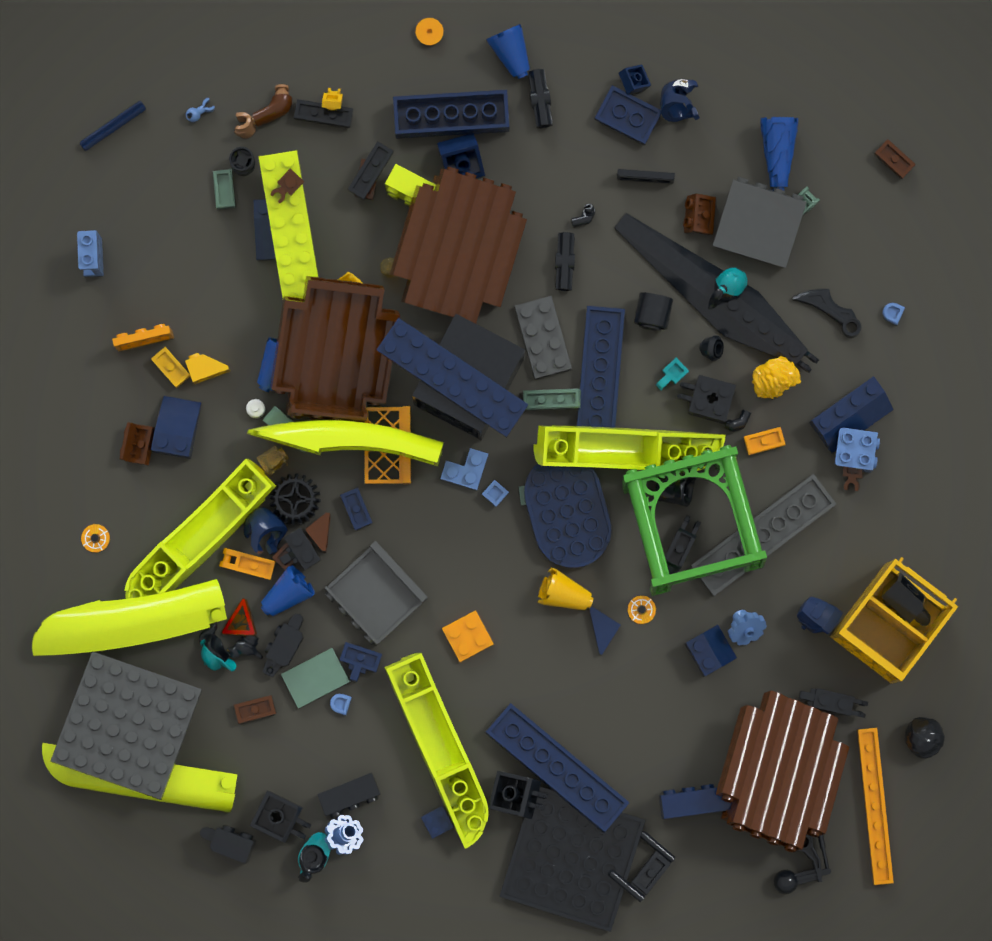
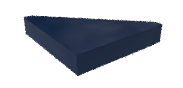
M591 606L589 610L599 654L602 655L621 625Z

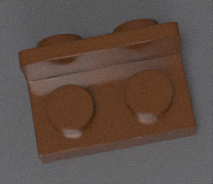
M697 193L687 196L685 201L686 213L683 221L684 233L693 232L713 235L716 197Z

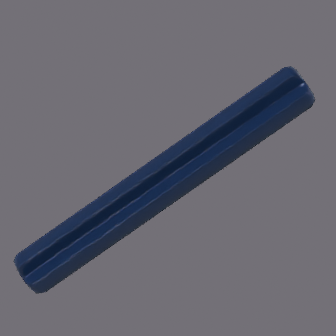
M138 101L81 140V147L85 151L93 147L146 110L144 104Z

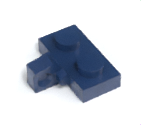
M345 642L340 661L349 664L348 669L352 670L350 680L357 682L360 673L365 674L366 670L377 672L382 654Z

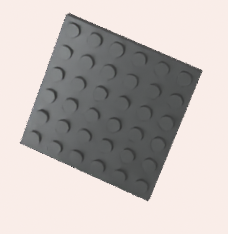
M92 652L52 755L51 762L162 800L202 689Z

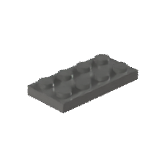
M552 296L515 305L534 378L539 379L572 370Z

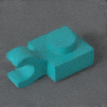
M675 358L662 370L665 376L656 386L662 390L670 381L676 385L689 370Z

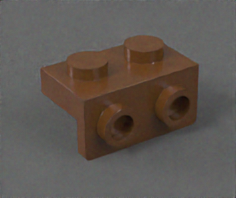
M127 422L124 430L123 444L120 449V460L149 466L155 427Z

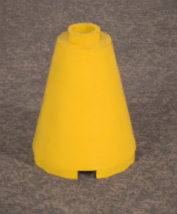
M552 567L548 570L551 574L548 578L544 577L538 593V597L541 600H538V603L584 611L591 607L593 603L591 592L559 570Z

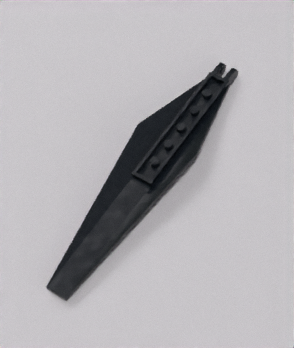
M627 213L615 226V229L721 335L774 357H786L788 361L793 362L795 366L798 365L807 373H810L812 369L801 361L803 356L813 363H818L819 359L808 351L759 291L747 285L744 291L736 298L721 300L717 307L708 309L710 297L714 292V283L716 278L723 272L722 269Z

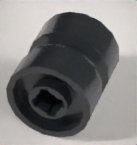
M237 147L230 153V165L237 175L247 176L254 171L256 162L251 150L246 147Z

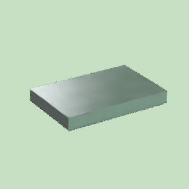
M333 648L281 674L298 709L350 682Z

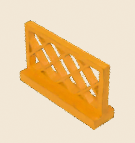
M410 406L366 407L367 413L378 412L382 416L375 424L378 425L385 419L392 428H396L395 426L399 423L400 430L411 433ZM392 411H399V419L392 424L386 416ZM368 413L367 421H364V422H365V423H371V424H373V423L369 420V413ZM365 450V484H411V458L399 455V458L393 463L386 456L387 453L380 452L382 455L374 463L369 458L370 451ZM383 457L392 464L385 472L376 465ZM375 466L382 475L377 480H369V471ZM394 466L399 471V479H390L386 473ZM383 476H385L388 480H380V479H381Z

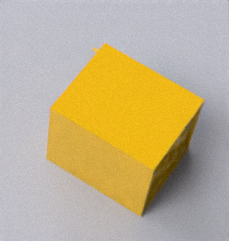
M902 557L899 561L893 559L884 564L830 636V638L891 684L903 681L958 608L955 604L956 598L953 601L949 600L941 591L912 569L903 565L901 562L904 558ZM895 566L902 569L947 604L944 606L909 580L925 595L924 608L931 616L929 625L922 626L915 619L911 623L904 621L896 614L897 611L893 607L889 608L883 603L881 596L884 587L899 573L894 568Z

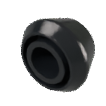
M715 335L705 338L700 343L699 349L704 357L711 361H717L723 354L724 343L719 336Z

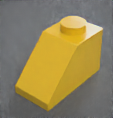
M196 353L190 355L188 360H185L194 384L230 372L228 365L204 354Z

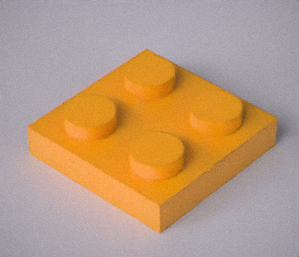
M476 610L442 628L459 662L494 645Z

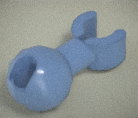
M206 98L200 107H192L186 111V119L190 122H197L201 114L213 112L215 106L205 107L209 103V98Z

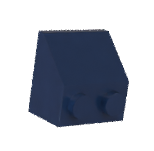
M474 133L437 143L444 169L447 170V167L458 169L459 174L465 175V172L477 175L476 178L485 176Z
M719 625L684 643L703 677L737 658Z

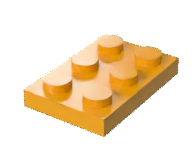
M159 324L154 326L152 330L142 328L136 330L135 334L116 335L117 338L112 340L114 347L119 352L174 339V335L169 325Z

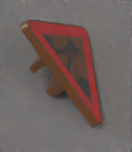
M243 598L223 628V635L256 636L257 632L247 599Z

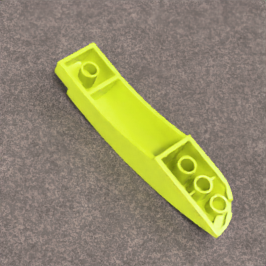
M217 579L160 594L112 601L98 600L58 611L47 617L41 623L38 631L35 632L32 640L33 656L76 654L117 649L164 640L210 628L209 624L227 619L221 588Z
M422 653L411 654L384 668L429 773L464 849L473 845L483 834L486 822H488L487 801L441 700Z

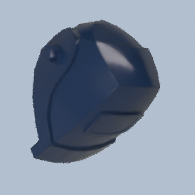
M809 597L800 607L797 618L802 624L801 628L803 630L807 628L812 633L824 632L829 634L839 622L843 612L821 599Z

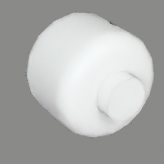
M259 399L250 400L246 405L247 414L251 418L258 419L265 414V405Z

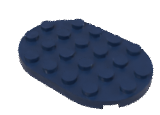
M537 463L526 479L524 499L539 549L551 562L562 567L578 568L594 562L603 554L611 538V521L596 472L592 467L541 466Z

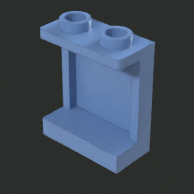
M96 230L78 231V268L83 270L84 277L104 276L101 236Z

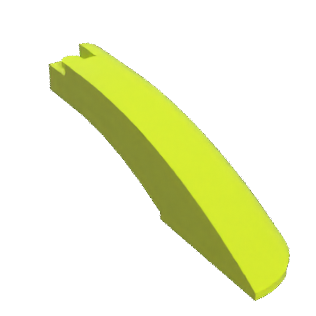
M343 420L288 422L262 426L247 431L249 435L320 456L322 452L366 450L401 455L434 466L439 464L444 444L441 441L392 427Z
M538 426L537 444H533L535 459L541 466L645 470L646 466L656 464V467L664 465L663 462L668 460H675L676 462L688 455L700 456L702 452L712 450V452L720 451V448L724 446L726 435L630 428Z
M245 459L203 504L160 542L133 570L125 585V598H137L169 592L182 584L245 522L249 514L257 509L266 500V496L276 487L265 475V471L253 461Z
M42 743V756L45 766L55 779L65 785L229 813L232 810L237 774L175 764L163 798L159 800L52 763L51 758L56 745Z

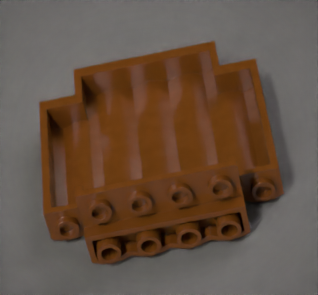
M447 167V170H440L439 176L434 175L432 183H436L435 190H433L434 186L425 183L422 186L416 185L390 274L408 279L402 302L451 317L458 314L476 324L483 302L501 307L527 219L522 218L523 214L512 211L510 214L516 191L511 190L512 186L501 183V186L494 185L493 180L483 178V181L476 179L477 175L468 172L462 175L458 173V169Z
M306 276L303 299L284 296L270 387L278 394L289 392L286 406L287 415H290L292 418L309 417L311 420H320L321 418L364 422L367 421L368 417L366 411L367 401L372 405L386 404L392 361L379 353L377 348L396 320L400 318V314L397 310L382 308L385 290L383 286Z
M775 691L764 693L759 709L749 705L741 707L716 791V795L722 797L721 800L732 803L731 809L722 812L721 819L727 821L726 824L733 826L732 829L736 831L748 832L753 838H763L767 840V843L783 846L784 850L793 853L803 849L806 834L812 837L826 834L849 751V746L833 740L839 718Z

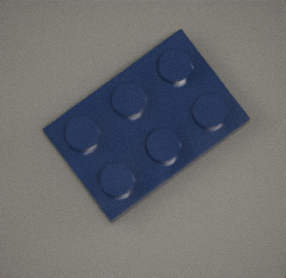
M612 85L594 120L645 145L661 115V110Z

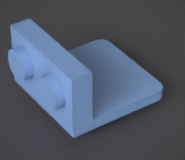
M841 428L838 434L835 464L842 467L863 469V472L871 473L873 468L876 469L877 466L875 452L879 449L880 438H877L878 433Z

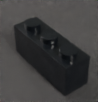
M369 773L317 795L325 816L330 815L333 818L342 814L341 810L348 808L350 811L360 807L359 803L366 800L368 804L378 800L377 795H380V791L373 774Z

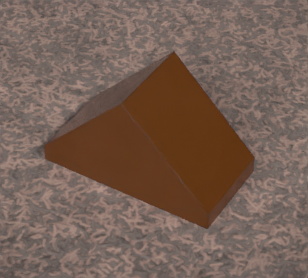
M325 513L305 529L321 551L326 553L330 513Z

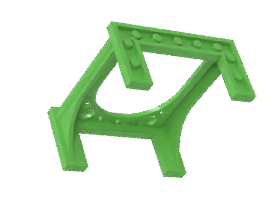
M723 446L720 448V451L716 452L707 450L696 457L688 455L676 462L675 460H668L663 462L664 465L657 467L656 464L645 467V470L637 471V469L629 470L626 472V475H623L622 489L624 494H630L652 575L650 584L651 596L670 592L671 586L678 583L741 567L744 568V572L764 567L767 555L765 550L762 551L737 462L738 451L736 446ZM715 464L716 470L720 471L718 475L711 477L708 473L709 468ZM704 466H706V467H705V472H703V473H698V472H697V469H698V468H699V469H702ZM680 472H685V475H684V476H680L679 473H680ZM723 474H725V476H726V477H723V479L726 481V483H721V482L719 481V479L723 476ZM664 476L668 477V481L664 483L659 479H665ZM685 478H702L720 487L730 501L745 555L669 574L655 522V508L662 492L674 482ZM654 481L659 485L660 489L656 492L651 491L647 488L646 483ZM649 496H654V500L649 502Z

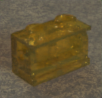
M275 445L256 459L270 478L273 476L272 473L282 467L283 463L288 466L286 461L289 458L282 447L278 449Z

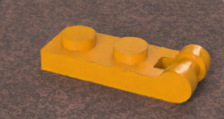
M227 548L223 549L224 557L220 561L219 567L271 580L276 561ZM231 556L237 557L235 564L230 563Z

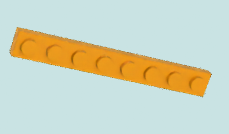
M877 728L859 729L857 734L873 885L891 884L894 881Z

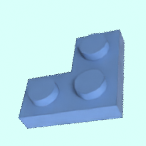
M470 448L465 466L446 461L440 479L477 491L488 453Z

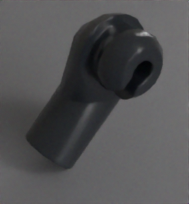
M592 204L584 206L581 216L571 218L573 227L586 225L592 221L595 215V208Z
M743 409L738 419H728L725 422V428L731 432L744 429L751 413Z

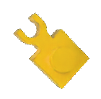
M328 88V93L323 94L322 107L328 110L341 109L343 100L341 89L331 91V88Z

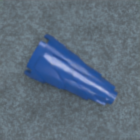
M760 118L770 187H773V191L774 188L785 190V187H788L799 118Z

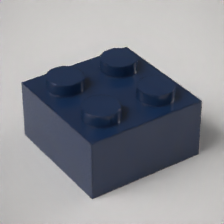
M642 64L624 68L618 73L627 94L645 91L651 86Z
M443 806L421 817L432 839L454 828Z

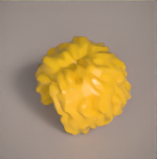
M779 356L776 359L772 358L766 361L765 364L756 367L752 375L754 391L757 397L778 398L783 395L784 390H788L790 387L801 383L799 370L793 362L788 361L783 356Z

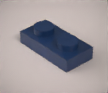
M358 488L340 495L355 531L373 523Z

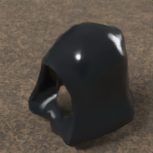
M680 472V476H684L685 472ZM664 476L665 479H659L664 483L668 481V477ZM685 478L674 482L662 492L658 501L685 507L689 506L692 501L696 478ZM656 483V489H655V491H658V490L660 489V487H659V485Z

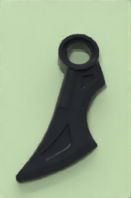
M829 289L809 290L792 298L795 301L806 303L821 310L841 324L842 332L846 337L854 338L861 331V323L856 318L853 310L838 306L833 301ZM854 323L857 326V330L850 333L847 331L846 325Z

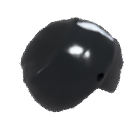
M917 717L910 722L906 729L905 743L918 758H930L936 755L944 745L945 735L943 728L935 719Z

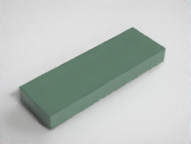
M581 390L523 391V401L529 404L526 410L580 409Z

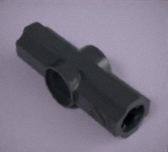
M534 69L528 71L531 88L530 99L532 108H534L536 128L542 129L553 126L550 110L551 99L549 89H547L545 70Z
M558 233V247L555 259V287L559 291H572V278L575 266L574 233Z

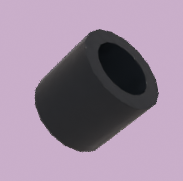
M641 292L639 294L634 323L639 325L640 328L647 330H667L673 299L663 295Z

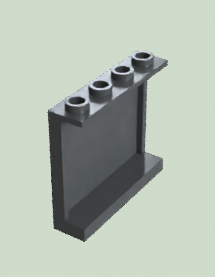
M733 178L713 246L786 268L807 203L806 200H803L804 196L795 193L789 196L785 194V190L774 188L773 191L766 189L767 185L759 182L753 185L748 183L749 180L746 178Z
M376 541L334 581L325 587L327 590L325 595L332 602L336 600L340 604L338 609L345 616L349 614L353 618L351 623L358 630L362 628L366 632L364 637L371 645L374 642L378 645L428 599L425 593Z

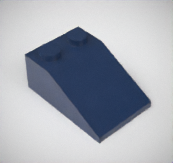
M266 199L254 200L256 260H276Z
M164 396L154 431L151 451L191 459L202 403Z

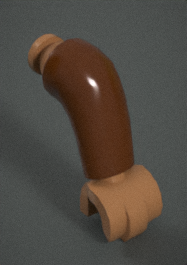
M286 84L276 85V92L270 104L252 113V116L245 112L236 113L238 121L246 123L241 126L237 125L234 133L241 138H250L255 133L256 126L259 127L270 123L288 113L292 106V97L288 92L289 86Z

